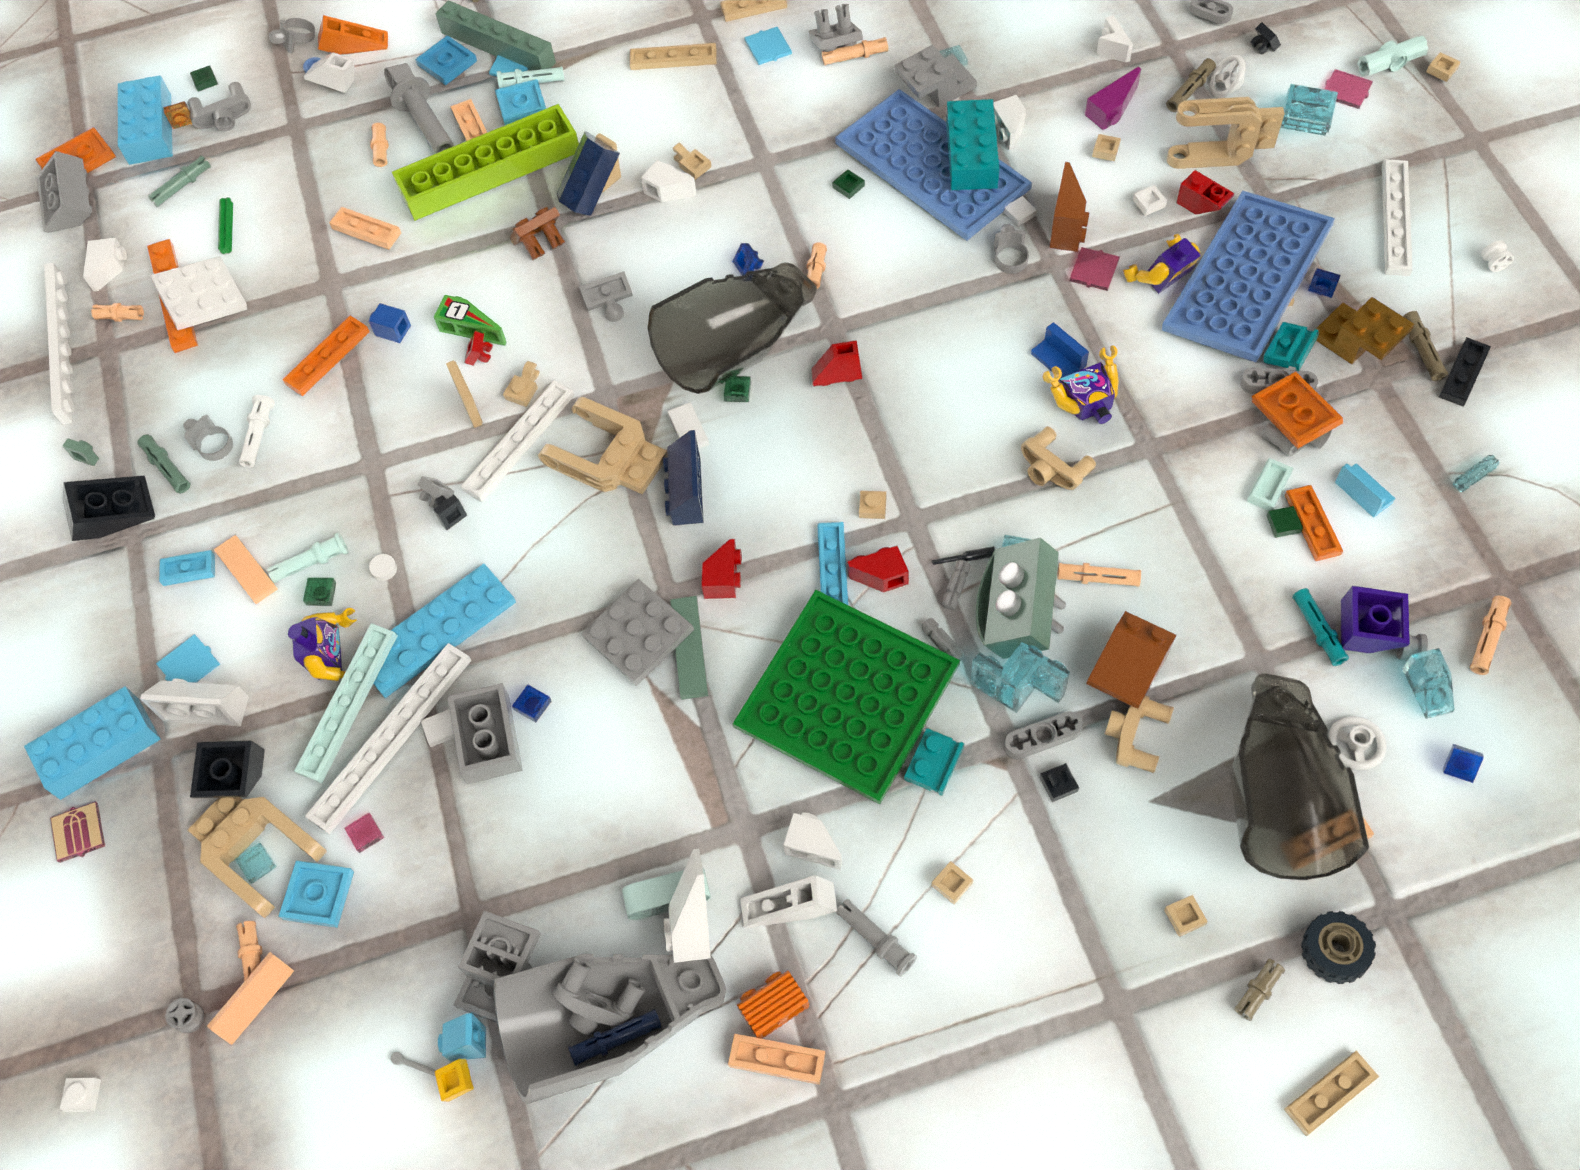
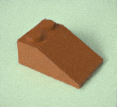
M1065 162L1054 212L1050 248L1078 252L1080 242L1085 243L1087 228H1083V226L1087 227L1090 212H1085L1087 201L1070 162Z
M1125 611L1111 634L1086 684L1138 709L1167 659L1177 635Z

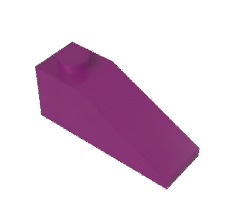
M1141 68L1133 69L1087 98L1085 116L1102 130L1117 124L1139 85Z

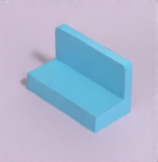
M1357 463L1352 467L1349 464H1345L1335 481L1340 488L1373 518L1392 505L1395 500L1394 496Z

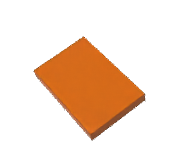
M93 127L35 160L43 169L54 152L58 151L82 158L84 169L88 173L116 158V156Z
M1296 371L1252 395V402L1297 449L1343 424V417Z

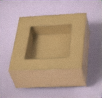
M1440 52L1428 66L1426 72L1447 82L1456 72L1461 62Z
M1098 134L1092 157L1115 161L1121 138Z
M860 491L859 518L885 519L886 491Z
M950 861L932 881L931 886L955 905L973 884V879Z
M1193 895L1168 905L1164 909L1179 937L1205 926L1208 922Z

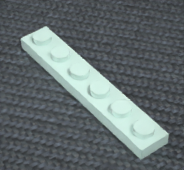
M372 623L370 624L294 772L322 784L398 636L395 632Z

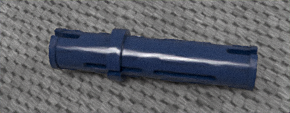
M652 1009V1011L600 1033L597 1031L593 1033V1037L568 1047L574 1065L577 1066L600 1054L602 1057L608 1055L607 1051L658 1028H662L656 1010Z

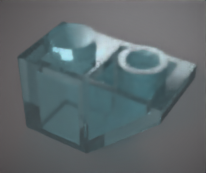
M1436 648L1412 654L1402 670L1425 718L1428 719L1452 713L1455 710L1452 675L1440 649Z

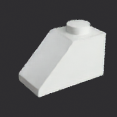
M116 238L88 241L83 277L93 292L99 291L123 271L124 260L127 259L125 248L121 247Z
M793 813L783 845L785 855L841 870L842 856L823 822L810 813H802L801 815Z

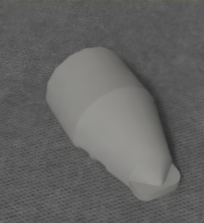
M582 954L496 978L493 985L496 1019L503 1052L516 1091L521 1100L526 1104L621 1075L697 1019L702 1012L719 1007L724 1002L726 994L725 983L712 956L709 959L674 963L673 955L642 954V958L623 957V954H613V957H594V954ZM574 959H583L590 964L591 970L580 989L611 1001H618L629 979L637 980L644 985L645 991L634 1008L635 1015L632 1019L655 1009L662 1028H658L609 1050L606 1056L602 1057L600 1054L575 1066L568 1047L583 1042L594 1035L583 1034L571 1026L569 1019L573 1012L554 997L553 991L558 982L564 980ZM599 1023L594 1033L597 1031L602 1033L616 1026Z

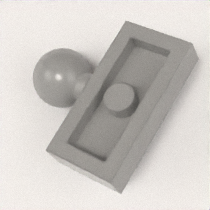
M624 271L579 286L587 310L590 311L606 305L605 316L611 322L621 320L624 315L621 305L615 302L633 296Z

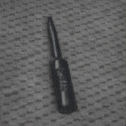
M995 547L965 551L962 555L932 560V564L937 565L958 560L968 562L990 558L995 551Z

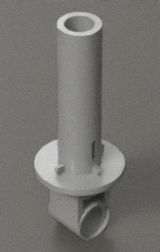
M407 63L386 67L384 75L388 86L393 90L390 100L394 108L399 111H410L435 153L453 147V142L426 101L430 95L428 82L421 77H415Z

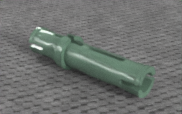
M202 155L199 156L198 159L187 167L183 166L180 168L181 171L149 194V199L152 202L154 201L156 207H159L188 183H194L196 177L208 168H211V165L207 160L204 161L205 158Z
M151 435L141 436L137 444L146 453L150 464L158 468L176 493L186 492L191 484L169 459L167 451L160 447Z

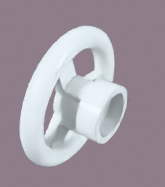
M1233 54L1227 56L1213 71L1209 89L1215 98L1227 97L1243 85L1246 63L1241 55ZM1232 62L1230 67L1223 74H1220L1223 68ZM1223 82L1226 89L1218 91L1216 83Z
M1357 716L1342 718L1332 725L1328 733L1327 742L1331 754L1339 763L1350 769L1367 770L1373 768L1383 760L1386 754L1387 745L1384 734L1377 725L1365 718ZM1348 725H1357L1351 729L1349 734L1341 730ZM1376 738V754L1371 759L1365 761L1364 751ZM1336 739L1348 744V747L1353 750L1355 761L1347 758L1340 752ZM1355 739H1359L1362 743L1356 742Z

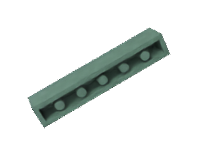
M449 0L435 13L442 34L496 57L498 55L527 67L530 71L549 69L556 63L551 42Z

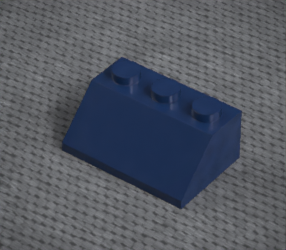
M585 131L556 193L558 201L575 213L591 216L620 153Z
M690 430L667 447L668 457H663L665 473L668 472L669 478L664 479L665 494H669V500L665 501L666 516H671L673 526L704 523L701 457L695 430Z

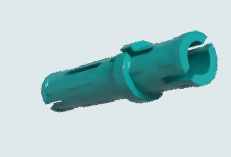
M1304 588L1295 592L1292 598L1297 603L1317 637V645L1323 647L1332 666H1339L1345 663L1349 656L1338 640L1339 635L1336 630L1331 629L1322 611L1310 594L1309 589Z

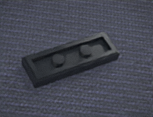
M1466 337L1439 398L1464 407L1491 346Z

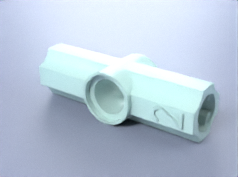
M1417 36L1398 44L1393 40L1388 41L1382 45L1379 51L1359 58L1357 63L1359 72L1364 77L1388 68L1392 72L1398 71L1407 61L1427 54L1429 49L1427 40L1424 36Z

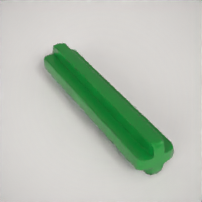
M226 197L219 200L218 250H220L221 254H230L232 252L233 202L231 198Z

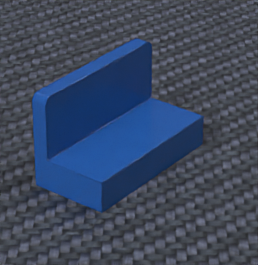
M1053 322L1046 327L1045 340L1031 350V355L1050 371H1052L1051 368L1054 366L1059 367L1062 372L1061 377H1064L1087 366L1089 351Z

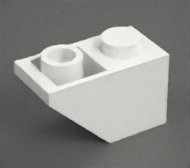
M333 52L314 63L304 75V79L346 93L354 82V59Z
M1017 95L994 102L996 130L1000 141L1004 142L1009 150L1014 148L1025 125L1026 109Z
M656 160L641 177L644 194L660 202L690 198L697 194L694 177L659 160Z

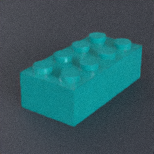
M993 99L947 101L946 127L951 190L997 189L1000 168Z

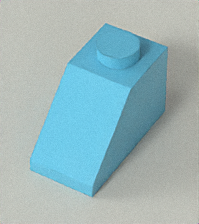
M472 1013L464 1014L444 1023L442 1034L438 1036L439 1052L449 1061L486 1058V1026Z

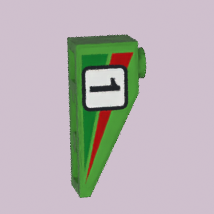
M444 295L434 315L439 332L471 338L474 332L477 331L484 334L483 341L506 345L507 341L502 327L467 299L459 296Z

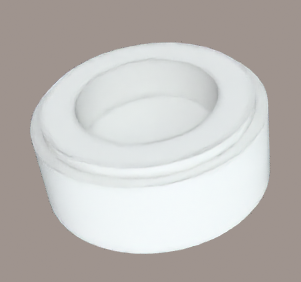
M379 554L370 561L369 570L376 580L386 581L395 575L397 564L390 555Z

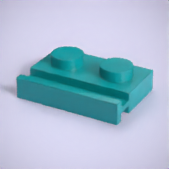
M1283 322L1264 354V363L1284 368L1291 366L1295 367L1296 371H1300L1318 338V330L1310 331L1307 330V327Z
M926 728L904 776V780L926 790L938 792L939 795L943 796L964 749V743L956 742L953 738Z

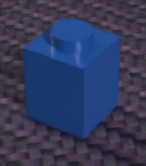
M381 303L371 313L368 321L375 336L401 343L411 327L405 310Z

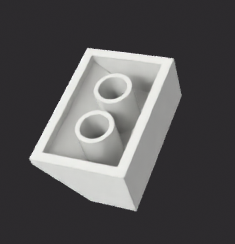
M183 679L161 680L142 693L140 700L162 721L240 727L249 696L243 691L241 686L236 683L225 682L222 685L205 680L192 683Z

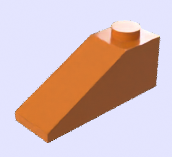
M325 15L322 17L318 33L319 50L341 55L386 50L388 48V31Z

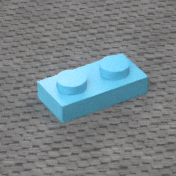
M212 550L160 559L159 582L163 586L215 577V554Z

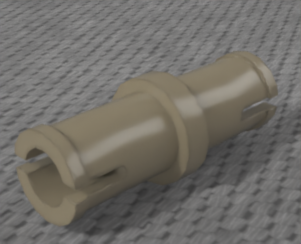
M1272 959L1266 961V964L1255 980L1251 979L1247 984L1249 989L1238 1005L1234 1007V1010L1240 1016L1244 1013V1018L1248 1021L1253 1019L1263 1001L1270 999L1272 988L1285 972V969L1279 963L1275 967V961Z

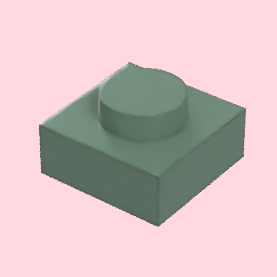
M67 438L63 444V448L74 460L91 466H95L99 460V457L93 451V446L86 441L79 440L78 442Z

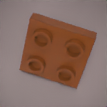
M545 207L536 212V216L529 221L525 218L516 223V227L512 229L513 233L510 236V240L515 246L523 242L533 261L545 254V251H543L535 237L537 233L543 231L552 249H556L557 246L565 243V240H563L555 226L556 220L560 216L556 207L550 210L548 207Z

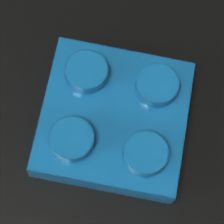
M448 35L415 59L417 66L444 85H447L477 62L476 55Z

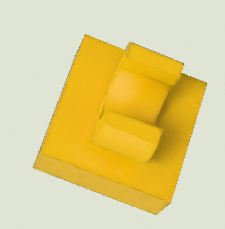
M458 1059L434 1071L441 1101L449 1102L474 1089L466 1059Z

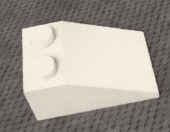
M693 849L668 906L669 918L663 919L667 952L673 951L674 963L711 958L704 873L699 849Z

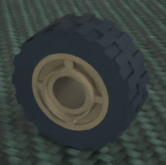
M1329 911L1324 915L1320 914L1305 931L1304 939L1301 942V948H1303L1302 956L1306 960L1308 968L1312 969L1319 978L1322 977L1330 983H1352L1357 978L1360 979L1371 966L1376 955V942L1373 940L1371 930H1368L1366 924L1358 920L1356 916L1345 914L1343 911ZM1332 943L1340 944L1345 952L1335 950Z

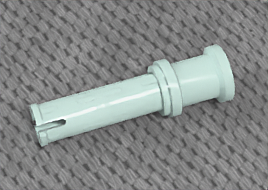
M562 66L521 72L519 69L506 73L497 71L499 89L535 79L538 80V83L565 81Z
M338 532L334 534L333 538L322 543L316 542L312 545L311 549L268 567L267 571L271 580L276 583L319 562L321 564L328 563V559L341 553L345 555L349 551Z

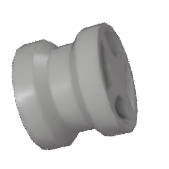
M1410 635V644L1407 647L1397 648V658L1400 660L1414 658L1415 661L1423 662L1428 649L1427 635Z
M187 998L174 1000L168 1006L165 1014L166 1022L169 1026L182 1033L196 1031L202 1025L205 1016L201 1006ZM187 1015H190L186 1022H184Z

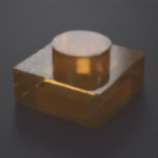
M185 101L163 107L164 113L173 129L192 124L190 119L191 112Z

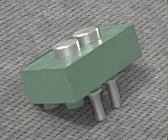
M1041 537L995 549L980 583L975 612L978 635L983 645L1002 659L1049 650L1051 629L1057 634H1061L1064 631V626L1053 618L1054 605L1060 610L1066 607V602L1055 594L1059 552Z

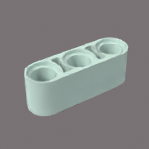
M703 868L706 901H708L711 895L705 869ZM684 870L625 886L622 889L627 918L629 920H639L669 912L668 906Z

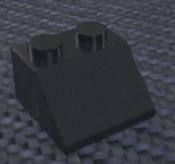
M252 740L197 742L190 798L247 797L262 777L265 749Z

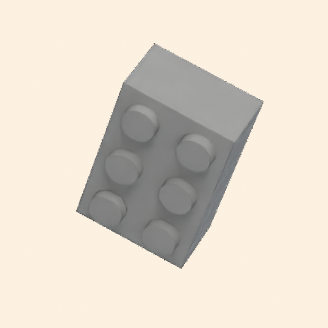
M503 683L448 696L459 769L466 783L471 784L523 771L510 698Z

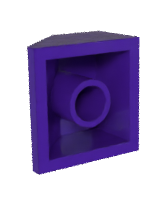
M1352 586L1341 599V645L1344 650L1375 653L1407 647L1410 644L1409 600L1407 593Z

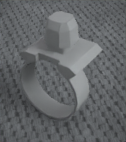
M290 18L286 21L280 20V29L270 32L269 39L273 44H282L292 54L294 41L306 43L314 40L315 26L310 21L302 18ZM301 27L309 30L311 33H297L288 30V28Z
M1004 224L1001 227V232L995 234V264L1002 272L1015 274L1026 268L1029 251L1024 245L1026 231H1015L1011 224ZM1014 247L1025 254L1026 260L1022 264L1008 266L999 261L997 256L1003 249Z
M207 414L203 415L198 421L187 419L184 422L183 427L186 430L185 439L193 450H197L204 459L217 461L226 457L232 450V437L224 428L215 426ZM216 433L228 435L227 443L220 451L212 454L201 452V442L206 436Z

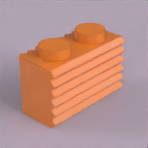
M780 971L772 974L765 981L767 985L758 991L755 988L750 989L740 997L741 1002L737 1004V1007L756 1038L763 1039L783 1024L809 1008L808 999L789 971L783 974Z

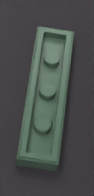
M697 596L670 599L671 607L692 624L694 628L675 648L681 700L708 696Z

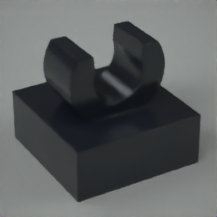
M1263 22L1255 28L1258 36H1255L1250 43L1254 48L1259 43H1263L1258 48L1261 55L1266 53L1269 47L1276 51L1281 46L1277 35Z
M454 494L448 499L441 495L434 501L438 506L433 511L446 530L467 516L461 502Z
M1067 763L1040 773L1039 778L1052 802L1072 795L1079 790V786Z

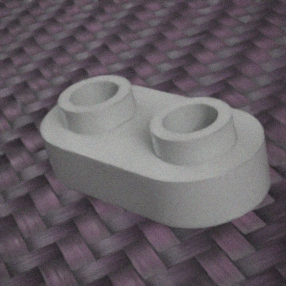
M1191 0L1189 7L1190 12L1195 16L1217 24L1229 22L1233 13L1232 5L1222 0Z

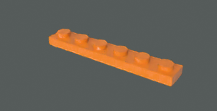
M170 239L147 246L154 274L179 267L174 246ZM160 298L170 345L174 353L198 346L194 327L191 326L177 330Z

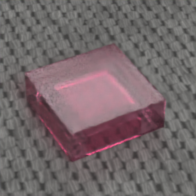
M370 813L344 828L359 853L385 838Z

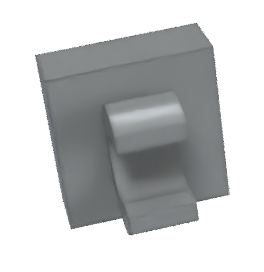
M422 476L418 483V486L424 489L419 499L421 501H428L431 496L432 499L429 506L433 508L438 506L434 501L441 495L448 499L455 492L435 478Z

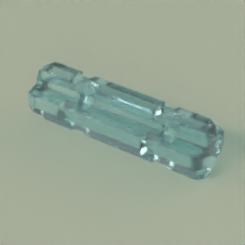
M1487 455L1482 459L1483 461H1479L1466 470L1465 474L1455 478L1453 486L1459 492L1466 491L1470 488V485H1474L1488 475V472L1490 473L1495 470L1499 465V460L1494 455Z

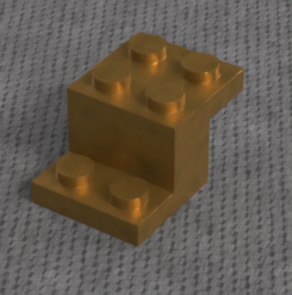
M1371 297L1357 311L1342 302L1316 328L1318 330L1316 341L1350 364H1353L1365 351L1382 360L1412 331L1415 324Z

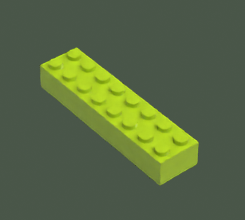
M556 104L394 170L392 175L414 221L568 158L575 154L579 142L576 131L560 105Z

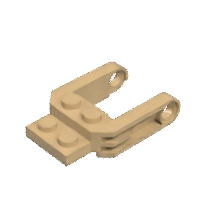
M1249 97L1183 101L1179 104L1176 114V120L1179 124L1186 127L1231 124L1228 138L1226 141L1192 142L1186 145L1172 146L1168 150L1167 163L1176 169L1238 166L1253 156L1254 149L1275 147L1284 117L1283 107L1258 108ZM1192 111L1195 115L1187 116L1183 112ZM1180 153L1183 154L1185 158L1178 159L1173 155Z
M579 397L572 406V412L592 422L593 426L616 435L601 456L599 464H594L551 444H545L538 454V458L549 468L602 492L615 490L617 486L622 485L643 495L663 465V457H668L667 450L645 441L640 421L585 397Z
M241 797L218 798L187 831L201 842L200 863L257 913L266 918L275 906L233 871L229 864L247 849L265 830L268 823H271L316 862L327 853V850L264 797L242 799Z

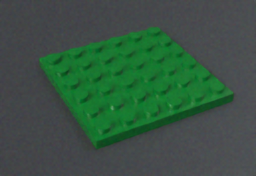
M815 590L734 720L733 727L864 797L881 804L957 671L960 660Z

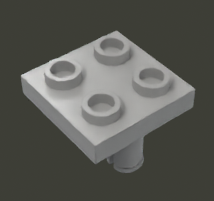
M841 4L842 7L840 5L835 7L838 23L833 25L829 23L828 9H821V13L819 10L814 12L817 29L809 30L810 40L820 50L829 52L835 50L837 46H853L857 44V41L863 40L862 31L851 22L849 4Z

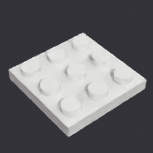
M221 256L151 275L152 282L177 330L247 310V304Z

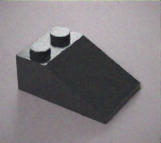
M145 475L63 483V504L72 541L102 538L155 519Z

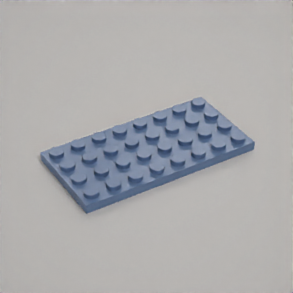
M900 89L835 137V143L966 241L999 216L1008 204L1020 198L1032 188L1031 181L999 159L1000 169L997 189L951 190L946 121Z
M1242 190L1164 320L1162 331L1257 362L1329 234L1335 218Z

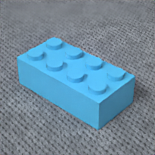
M161 75L118 83V147L129 165L173 156L171 93Z
M125 686L26 744L24 747L44 788L61 800L161 739L139 698Z

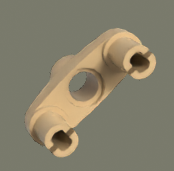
M1045 427L1034 438L1030 437L1022 443V454L1031 464L1027 470L1028 475L1038 486H1043L1048 481H1051L1067 490H1074L1083 482V478L1095 469L1096 462L1088 455L1084 456L1073 467H1070L1046 449L1050 443L1056 440L1055 437L1057 436L1051 427Z
M1145 696L1140 707L1137 709L1130 706L1127 714L1112 710L1105 735L1118 738L1116 764L1125 767L1131 765L1154 773L1159 756L1134 749L1135 746L1132 745L1140 718L1146 716L1169 724L1174 707L1149 700L1150 697Z

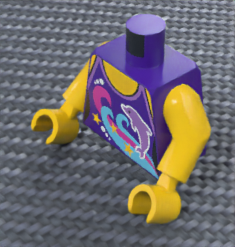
M1175 234L1174 239L1166 241L1169 249L1160 254L1147 271H1139L1137 265L1133 264L1129 266V269L1123 270L1125 278L1129 283L1138 280V282L1150 284L1159 294L1194 269L1201 257L1200 249L1195 243L1189 242L1186 238L1181 239L1179 234Z
M1114 345L1110 346V357L1106 355L1105 347L1099 351L1100 358L1106 363L1104 366L1100 362L1064 377H1061V369L1057 366L1051 368L1054 378L1050 376L1049 371L1043 373V380L1052 385L1050 389L1060 409L1074 414L1079 420H1085L1094 416L1099 424H1104L1112 418L1109 410L1113 407L1114 399L1118 395L1119 383L1117 365L1113 363V358L1118 353Z
M347 608L339 615H335L334 612L308 615L301 622L289 628L288 637L293 642V656L312 677L318 680L338 681L343 678L346 671H342L339 627L336 623L344 628L351 626L357 619L351 620L347 616L352 615L355 609Z

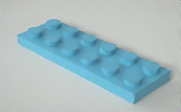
M482 564L391 630L398 636L373 684L383 697L387 698L428 668L448 643L454 647L458 646L516 603L515 598L485 564Z

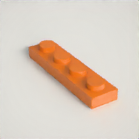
M350 315L282 379L285 385L301 396H304L370 332L368 327Z

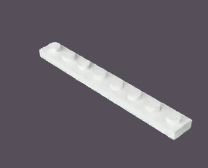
M53 262L44 265L51 409L59 421L65 425L73 423L72 412L75 411L73 401L71 400V393L74 392V388L70 381V374L73 373L69 362V356L72 353L68 344L70 330L67 326V320L69 319V313L66 308L68 295L65 291L67 278L65 273L60 271Z
M448 643L305 817L330 835L418 727L421 720L427 716L471 662L470 657Z

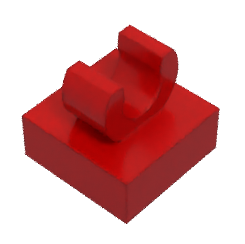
M475 331L467 345L464 363L474 366L477 359L484 363H488L491 355L483 351L490 352L493 345L489 342H483V333Z

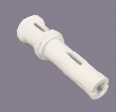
M254 395L252 397V411L247 416L249 427L239 459L240 465L243 467H254L264 428L270 424L269 414L270 410L274 408L275 402L268 396Z

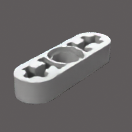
M1248 368L1243 373L1240 385L1244 391L1256 394L1274 384L1273 379H1283L1296 370ZM1302 370L1296 371L1314 390L1316 389L1318 378L1314 373ZM1250 378H1254L1257 383H1253Z
M1067 711L1012 731L1006 736L1004 750L1010 758L1018 760L1074 740L1081 734L1083 727L1082 718L1075 712ZM1065 721L1075 724L1073 731L1069 727L1063 728ZM1040 729H1045L1050 732L1052 738L1049 741L1043 742L1037 739L1035 733ZM1029 734L1031 741L1026 742ZM1013 740H1017L1018 743L1025 742L1022 745V750H1018L1017 747H1011Z

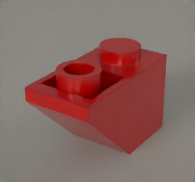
M1194 170L1181 183L1176 203L1195 215L1220 210L1234 196V192Z
M857 340L832 344L811 368L813 386H827L832 383L853 382L862 379Z
M729 539L702 563L704 599L736 598V588H741V572H737V565L742 564L741 549L736 548L735 539Z
M898 545L891 548H881L877 552L866 556L859 555L847 562L849 579L883 593L909 584V571Z

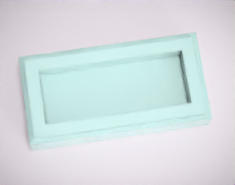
M1269 458L1247 502L1268 511L1273 510L1294 468Z

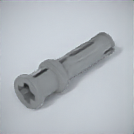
M846 899L843 902L845 906L840 905L836 914L840 915L875 947L877 956L880 959L884 958L896 969L898 976H903L913 966L917 955L914 953L910 954L898 943L896 936H888L851 903L849 899Z

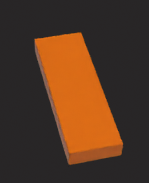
M1312 485L1287 490L1284 496L1289 506L1295 507L1303 527L1301 532L1315 561L1340 556L1343 549Z

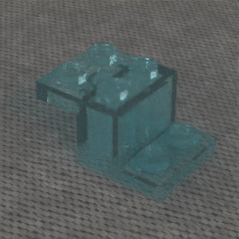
M1291 84L1287 91L1283 107L1284 117L1280 128L1326 136L1331 127L1338 92Z
M1021 642L1004 666H1001L994 657L985 656L979 652L973 659L970 684L1017 713L1034 689L1059 703L1065 695L1070 671L1057 660L1052 661L1044 656L1037 647L1028 646Z

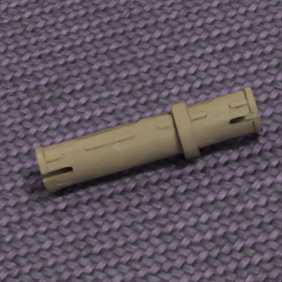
M1206 58L1197 69L1192 70L1185 83L1166 102L1167 108L1171 112H1177L1179 104L1190 98L1198 87H1202L1205 84L1206 78L1215 70L1216 63L1212 59Z
M1417 311L1406 313L1403 317L1415 324L1409 333V340L1412 344H1415L1432 381H1439L1445 378L1448 372L1431 341L1429 329L1425 328Z

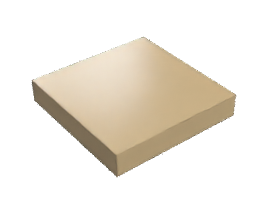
M453 360L446 363L474 428L481 426L483 421L456 361Z

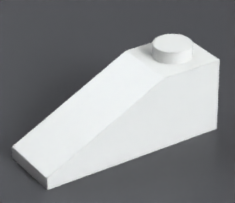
M816 875L740 898L743 927L745 928L813 919L837 911L833 882Z

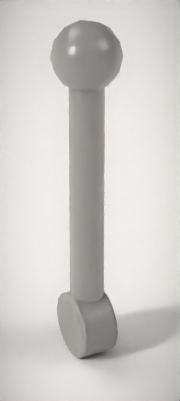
M394 1052L390 1057L391 1062L395 1065L402 1063L435 1076V1069L404 1058L400 1052Z

